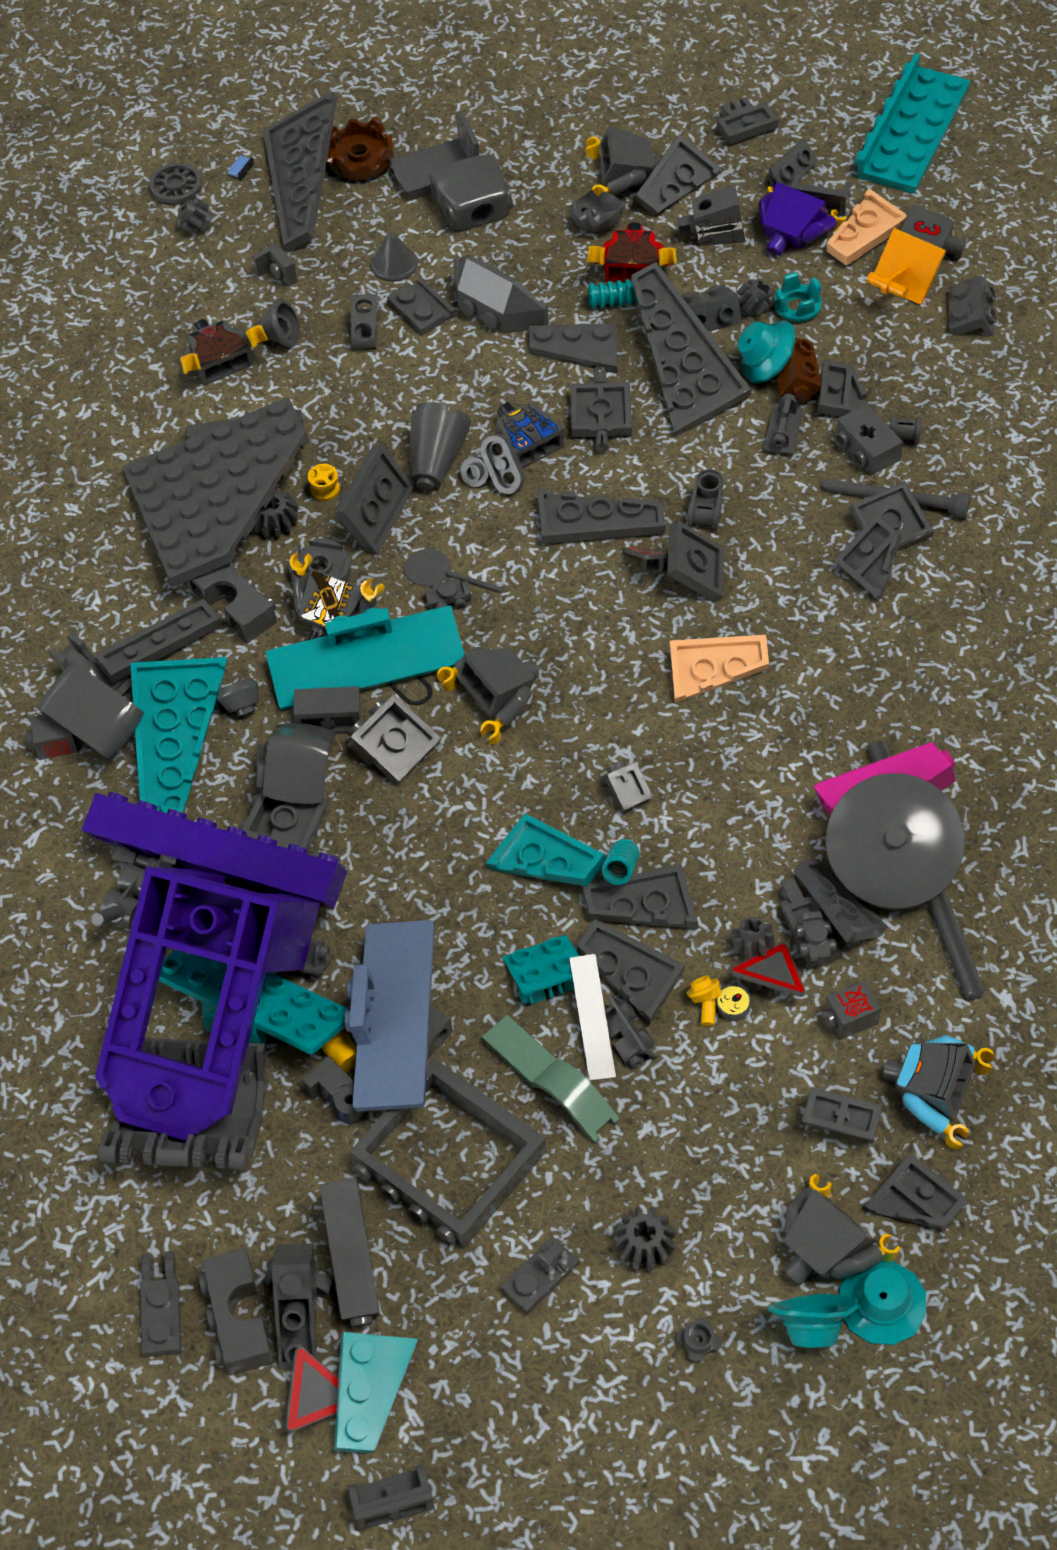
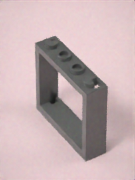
M433 1057L427 1064L426 1093L433 1086L521 1150L461 1221L371 1155L412 1108L386 1110L349 1152L353 1164L352 1169L360 1174L363 1181L369 1182L372 1179L381 1186L380 1191L388 1200L393 1203L400 1200L409 1207L407 1210L416 1221L421 1224L428 1221L437 1228L436 1233L444 1242L446 1240L452 1244L456 1242L465 1249L547 1152L546 1138Z

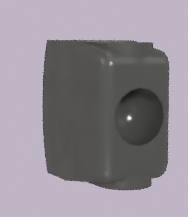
M493 154L458 160L433 171L430 175L433 199L449 225L457 231H464L505 218L509 214V209L513 208L512 195Z

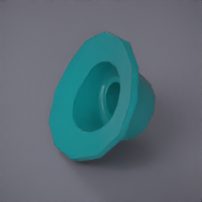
M785 320L772 324L758 321L746 327L738 340V350L743 357L741 360L743 375L756 384L768 381L781 372L793 353L796 339L795 327Z
M881 1261L864 1272L846 1277L840 1286V1295L855 1298L859 1308L844 1318L849 1330L871 1344L895 1345L914 1336L926 1316L925 1289L915 1273L895 1261ZM885 1293L887 1298L881 1299L880 1294Z
M822 1293L794 1297L768 1304V1311L783 1320L792 1345L808 1348L836 1345L842 1320L859 1309L855 1298Z

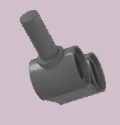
M127 864L122 869L117 881L118 891L110 890L105 895L100 911L94 913L91 917L94 925L100 926L113 922L131 930L145 869L133 864Z

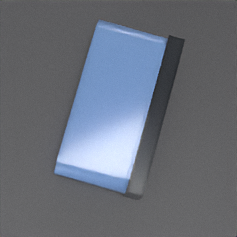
M239 156L229 168L228 174L237 177L241 181L254 165L253 158Z

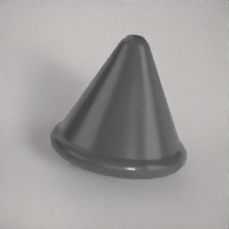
M391 232L386 235L380 247L372 256L370 266L373 273L383 280L401 281L407 279L416 271L418 258L395 233Z
M284 299L275 300L267 312L254 325H261L268 338L267 341L279 343L286 347H294L300 338L298 316L293 306Z

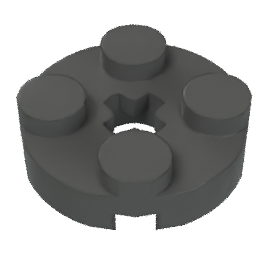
M314 539L309 541L310 545L302 549L299 546L291 554L292 556L298 551V561L301 564H305L304 558L308 553L312 556V564L306 568L308 572H310L311 568L318 567L320 563L325 564V569L317 571L346 582L351 576L350 557L343 550V546L336 541ZM289 558L288 568H289L290 577H291L292 582H293V572H294L295 570H293V569L291 568V566H290V558Z

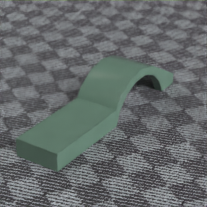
M508 1015L482 1036V1042L532 1088L543 1089L552 1095L571 1115L579 1130L594 1144L600 1140L596 1132L608 1121L616 1125L620 1121L619 1116L580 1071L571 1064L561 1059H556Z

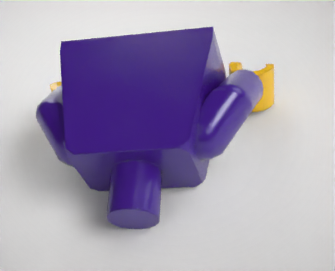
M778 182L775 184L774 190L773 187L769 186L767 194L758 202L759 222L763 225L765 234L771 237L766 249L778 256L782 255L787 244L801 249L806 243L812 242L831 230L836 231L847 219L846 216L838 218V211L835 209L831 211L830 216H827L828 211L824 200Z

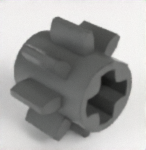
M196 197L193 202L187 199L180 207L177 215L182 220L180 227L193 234L196 233L197 229L204 232L213 216L211 212L207 211L210 205Z
M750 279L748 283L744 282L737 291V294L741 296L739 299L740 308L749 315L757 313L761 316L763 312H767L774 303L770 299L773 293L770 285L761 279H756L755 281Z
M758 917L745 918L740 921L739 929L731 930L735 953H742L747 959L758 954L765 957L767 948H775V938L772 933L771 923L765 924Z

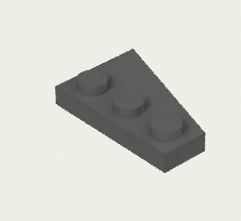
M616 323L529 326V354L559 361L571 360L580 362L582 366L590 368L602 366L608 372L618 374Z

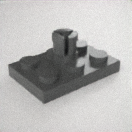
M382 444L373 445L348 490L341 494L340 504L334 513L366 553L378 554L415 486Z

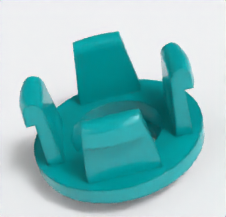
M797 272L785 275L782 288L776 290L774 297L776 312L782 318L793 322L808 321L817 316L822 307V298L820 296L822 286L820 282L814 277L808 286L800 284ZM793 299L804 300L799 302L797 311L787 306L789 301Z

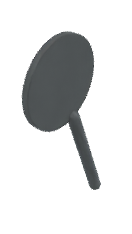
M435 549L419 550L409 556L405 563L404 570L407 578L420 586H430L436 582L441 583L447 577L460 581H468L469 584L498 593L503 592L502 587L450 571L451 564L448 557Z

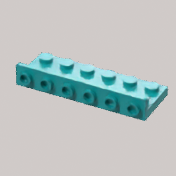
M916 53L911 62L905 63L901 80H896L892 97H887L883 107V114L877 115L874 131L868 132L864 142V149L857 152L854 166L858 167L857 178L912 194L916 193L971 83V80L920 67L921 55Z

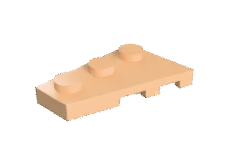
M868 189L860 205L857 204L853 208L852 215L847 222H843L827 242V252L847 266L888 239L893 228L901 230L907 214L871 189Z
M766 635L670 641L675 703L762 672L769 667Z

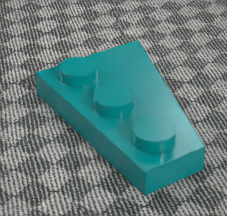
M524 813L485 864L488 869L502 873L588 886L602 868L606 858L598 850Z
M343 1332L340 1343L334 1451L373 1453L375 1451L418 1339Z

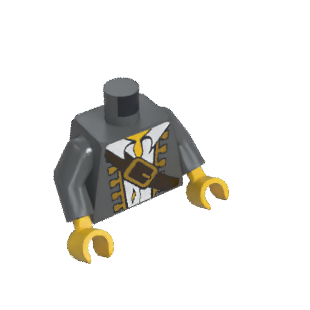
M298 551L290 557V566L295 570L293 572L292 589L295 610L300 620L305 625L312 627L307 640L327 636L325 623L331 622L335 617L342 615L351 617L362 614L367 609L375 608L377 603L375 597L384 592V585L382 583L377 585L375 591H373L371 588L373 578L365 580L361 587L312 568L308 572L306 568L313 561L309 553L304 558L305 564H301L298 561Z

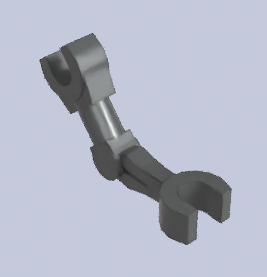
M114 846L111 859L145 869L146 867L171 868L176 863V858L162 854L160 858H156L118 846Z

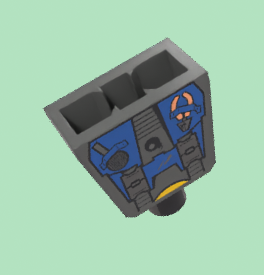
M507 402L502 404L497 410V415L499 416L496 421L497 434H503L510 439L522 468L565 447L564 428L534 403H528L515 409L511 403Z

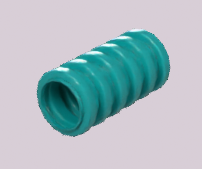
M626 279L624 283L617 280L614 284L608 281L604 285L603 282H599L598 285L590 283L588 286L589 306L592 309H596V306L605 308V305L614 307V304H618L620 307L623 306V303H627L630 306L632 302H636L638 305L632 282L629 279Z
M620 839L612 844L602 866L603 876L609 883L622 885L630 880L640 855L639 848L633 841Z

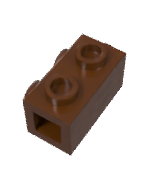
M795 337L792 356L783 370L776 376L780 397H784L785 394H792L795 396L797 403L806 405L819 392L822 384L813 343L806 339Z

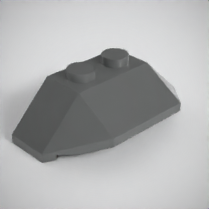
M471 255L456 257L453 260L458 305L465 315L469 317L474 316L483 321L490 329L496 328L503 333L527 331L531 325H549L548 306L542 301L538 302L533 293L519 281Z

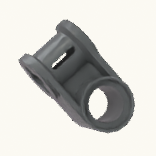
M706 469L697 475L693 496L689 503L687 526H693L694 523L710 525L713 529L718 530L722 511L723 476L717 470Z

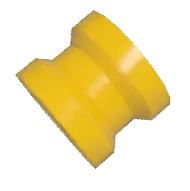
M318 464L310 469L308 472V482L312 497L319 501L334 499L340 492L336 468L329 464Z

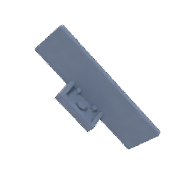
M432 920L379 923L366 926L363 965H354L353 979L348 980L347 993L351 1001V1008L345 1012L346 1030L352 1032L357 1044L352 1105L355 1111L422 1108L425 1106L435 925Z

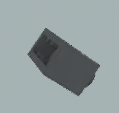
M867 403L837 418L835 433L837 444L842 449L846 448L853 456L855 464L861 469L864 468L871 476L901 460L903 441Z

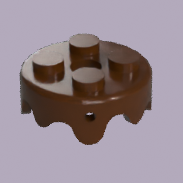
M372 117L369 123H361L356 119H350L346 127L340 131L333 125L326 163L334 174L348 180H366L376 177L388 169L391 164V158L394 156L392 135L386 134L379 118ZM357 152H364L362 155H354Z

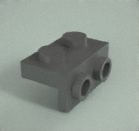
M981 275L949 286V330L953 335H961L981 327L987 336L994 335V323L997 322V316L993 302L996 301V293L991 284L987 285Z
M725 285L710 287L708 292L700 294L698 292H688L681 295L707 331L739 324L742 321L738 294Z

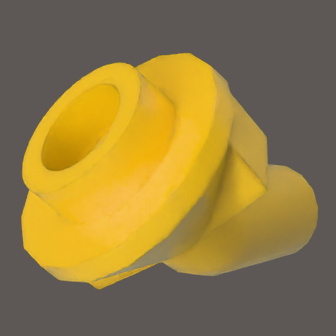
M709 975L692 981L690 983L691 988L687 991V996L692 999L693 1003L702 1002L701 1025L713 1027L715 1026L716 1012L715 998L720 996L722 992L719 980L717 978L710 979Z

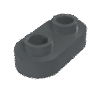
M493 434L486 437L481 444L480 452L495 488L504 494L518 491L524 485L525 474L512 442L503 434ZM496 444L501 445V454L496 451ZM508 472L514 475L513 482L508 479Z

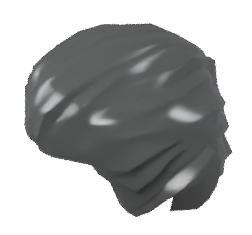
M590 190L571 204L570 214L580 228L593 233L602 232L613 228L615 224L619 223L626 205L622 200L610 193L603 191L597 196L593 190Z

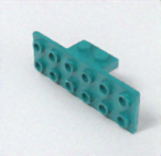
M444 606L390 620L388 608H370L363 611L362 614L351 617L342 615L333 618L331 622L325 623L327 636L266 651L280 710L294 708V689L359 686V691L438 672L444 666L454 668V663L464 656V650L451 606Z
M175 950L164 958L159 981L201 1001L203 1029L211 1033L228 964ZM267 972L249 1043H263L266 1049L267 1033L308 1054H314L345 1028V1012L350 1009L278 975Z

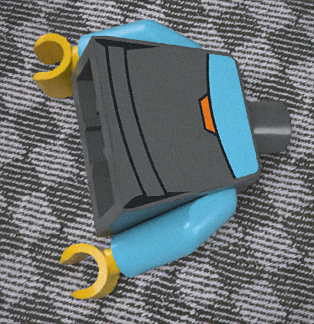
M944 1035L925 1043H913L910 1045L904 1062L886 1061L883 1076L885 1081L896 1082V1089L903 1100V1105L919 1121L937 1134L943 1132L946 1135L945 1143L947 1146L954 1150H960L963 1145L954 1139L953 1133H957L967 1139L969 1136L968 1128L962 1124L952 1126L949 1124V1121H956L973 1071L978 1075L989 1074L993 1067L982 1060L992 1062L995 1056L989 1048H982L976 1052L973 1046L951 1036Z

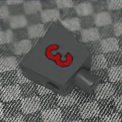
M912 204L901 231L945 249L947 254L962 257L966 245V240L952 237L954 226L952 219Z

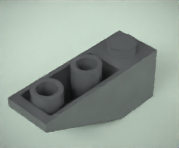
M314 1243L276 1245L271 1267L279 1369L292 1368L294 1351L299 1347H303L317 1359V1290Z

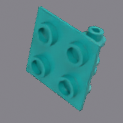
M567 935L550 938L546 942L529 948L518 949L514 953L502 957L520 990L518 994L522 1004L529 1003L531 1006L534 1003L546 1000L544 989H546L549 998H553L552 986L554 985L559 995L563 994V988L565 992L574 990L570 958L578 957L579 955Z

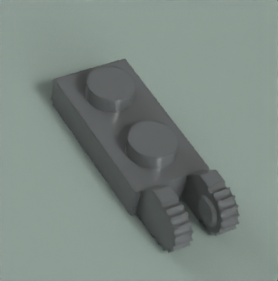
M174 1251L165 1252L164 1268L166 1279L154 1281V1260L151 1253L142 1254L143 1282H140L142 1354L144 1358L181 1354L179 1280L176 1278Z

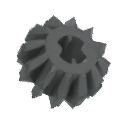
M278 487L267 507L259 510L255 517L256 524L253 527L256 535L263 533L267 540L274 533L278 539L280 538L281 531L288 534L291 533V526L297 525V512L299 511L297 503L292 499L289 492L282 493Z
M639 1206L635 1208V1217L624 1213L621 1217L623 1224L616 1225L614 1228V1235L618 1237L614 1240V1249L622 1251L620 1260L626 1263L633 1259V1268L636 1271L639 1270L642 1262H647V1268L652 1272L655 1269V1259L665 1265L668 1262L667 1253H673L676 1247V1243L672 1240L676 1236V1230L673 1226H668L669 1217L667 1214L656 1218V1209L654 1207L649 1209L648 1214H643ZM646 1234L647 1239L650 1241L644 1242L643 1238L639 1236Z

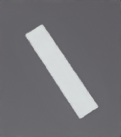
M596 955L571 957L570 964L589 1080L616 1077Z

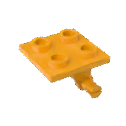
M893 228L875 272H870L866 283L880 288L881 293L886 295L891 293L901 299L907 298L922 305L947 250Z

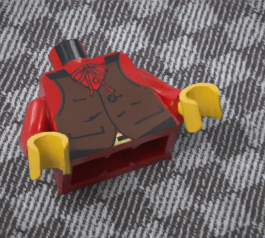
M637 222L629 223L626 230L614 231L611 240L606 241L602 246L588 247L587 263L605 264V282H616L617 280L625 282L626 279L632 282L631 275L654 262H657L660 266L677 265L676 249L665 248L661 242L656 241L654 232L643 230V226Z

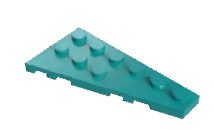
M228 657L130 663L133 704L144 712L135 729L140 800L157 806V811L167 813L168 809H173L182 813L185 812L216 705L217 693L220 690L227 667Z

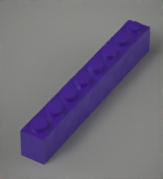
M109 792L108 796L98 793L94 795L82 827V831L93 839L156 858H160L162 854L176 858L177 864L223 876L227 879L278 894H291L320 902L319 906L334 910L347 871L338 864L339 859L325 853H319L318 857L308 855L307 849L294 844H289L287 848L277 846L276 840L263 835H258L257 839L246 837L247 832L228 826L227 830L216 828L217 824L215 822L198 817L197 822L186 819V814L177 810L168 809L167 813L157 811V806L146 801L139 800L137 805L127 802V797L115 792Z

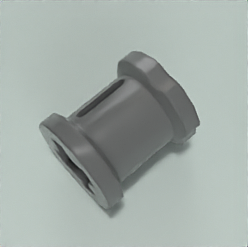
M891 415L889 427L901 440L913 441L914 444H919L921 417L910 420L897 419L896 416Z

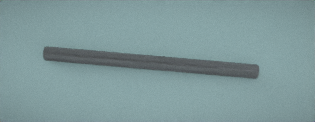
M883 740L870 744L869 754L873 763L891 757L887 743ZM944 890L935 899L928 902L965 998L969 1001L980 999L983 997L985 989Z

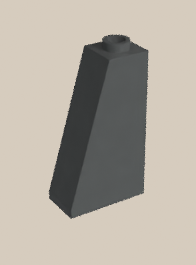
M357 1178L319 1184L341 1320L343 1322L350 1321L351 1327L372 1324L373 1316L380 1315L361 1191Z

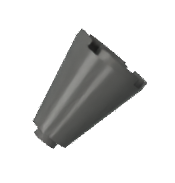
M420 403L417 405L416 410L413 409L411 413V480L416 484L417 488L424 491H432L434 488L441 486L471 425L469 417L464 412L457 409V414L448 411L449 405L443 403Z

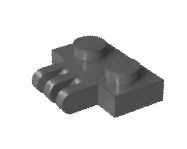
M744 97L740 99V104L735 100L730 102V107L727 104L720 106L724 117L717 119V129L729 145L778 128L779 119L766 102L753 106L748 98Z

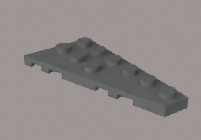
M333 91L328 92L263 129L283 245L289 251L305 244L314 237L338 99Z
M654 262L631 275L632 285L674 435L677 436L751 396V388L658 263Z

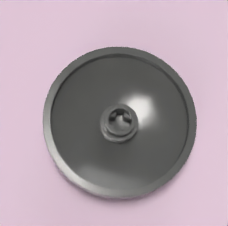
M881 774L856 784L838 801L827 826L826 853L829 865L836 879L853 897L879 909H912L935 899L954 879L964 854L963 825L953 803L933 784L908 774Z

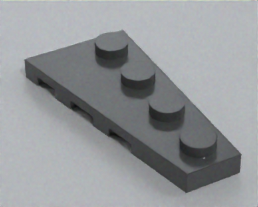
M537 488L542 544L665 533L666 525L662 501L624 497L620 501L607 499L605 495L594 494L593 498L577 497L576 492L563 491L562 495L549 494L548 489Z

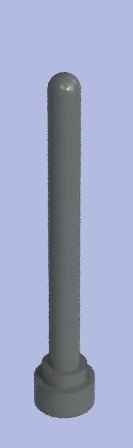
M825 479L822 482V488L825 491L869 497L888 489L833 479ZM912 492L920 506L948 510V513L954 514L956 518H967L970 494L958 493L957 495H951L949 498Z

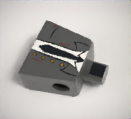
M735 185L693 198L692 208L694 215L677 218L680 235L697 232L700 246L746 242Z

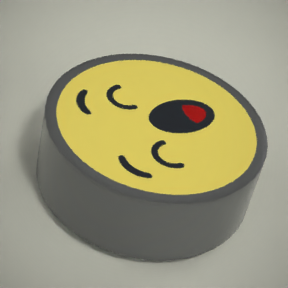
M728 985L721 989L722 994L716 998L718 1014L728 1021L744 1019L749 1014L751 1008V997L748 991L738 985Z

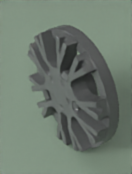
M170 163L160 167L152 174L149 182L154 198L161 203H173V205H180L181 202H185L187 199L193 200V197L198 192L200 193L202 184L199 171L186 163ZM170 170H175V172L170 173L168 175L165 173ZM191 174H194L195 176L193 178L186 179ZM155 185H163V187L155 189Z

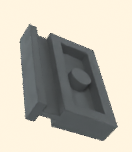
M421 277L417 279V283L413 285L409 283L387 296V303L421 336L443 324L448 318L455 316V309Z

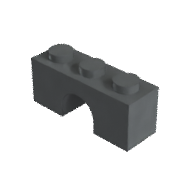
M232 563L187 581L189 590L200 600L204 599L210 606L221 599L234 600L224 608L227 623L247 643L277 623L274 611L276 605L267 594L262 595L258 592L253 582L247 576L242 577L237 573Z
M246 1248L203 1259L202 1263L205 1273L199 1274L198 1278L203 1297L210 1295L212 1307L206 1309L210 1330H217L220 1342L213 1344L218 1366L225 1365L229 1375L232 1376L274 1364L262 1316L250 1320H240L232 1315L239 1301L258 1295Z

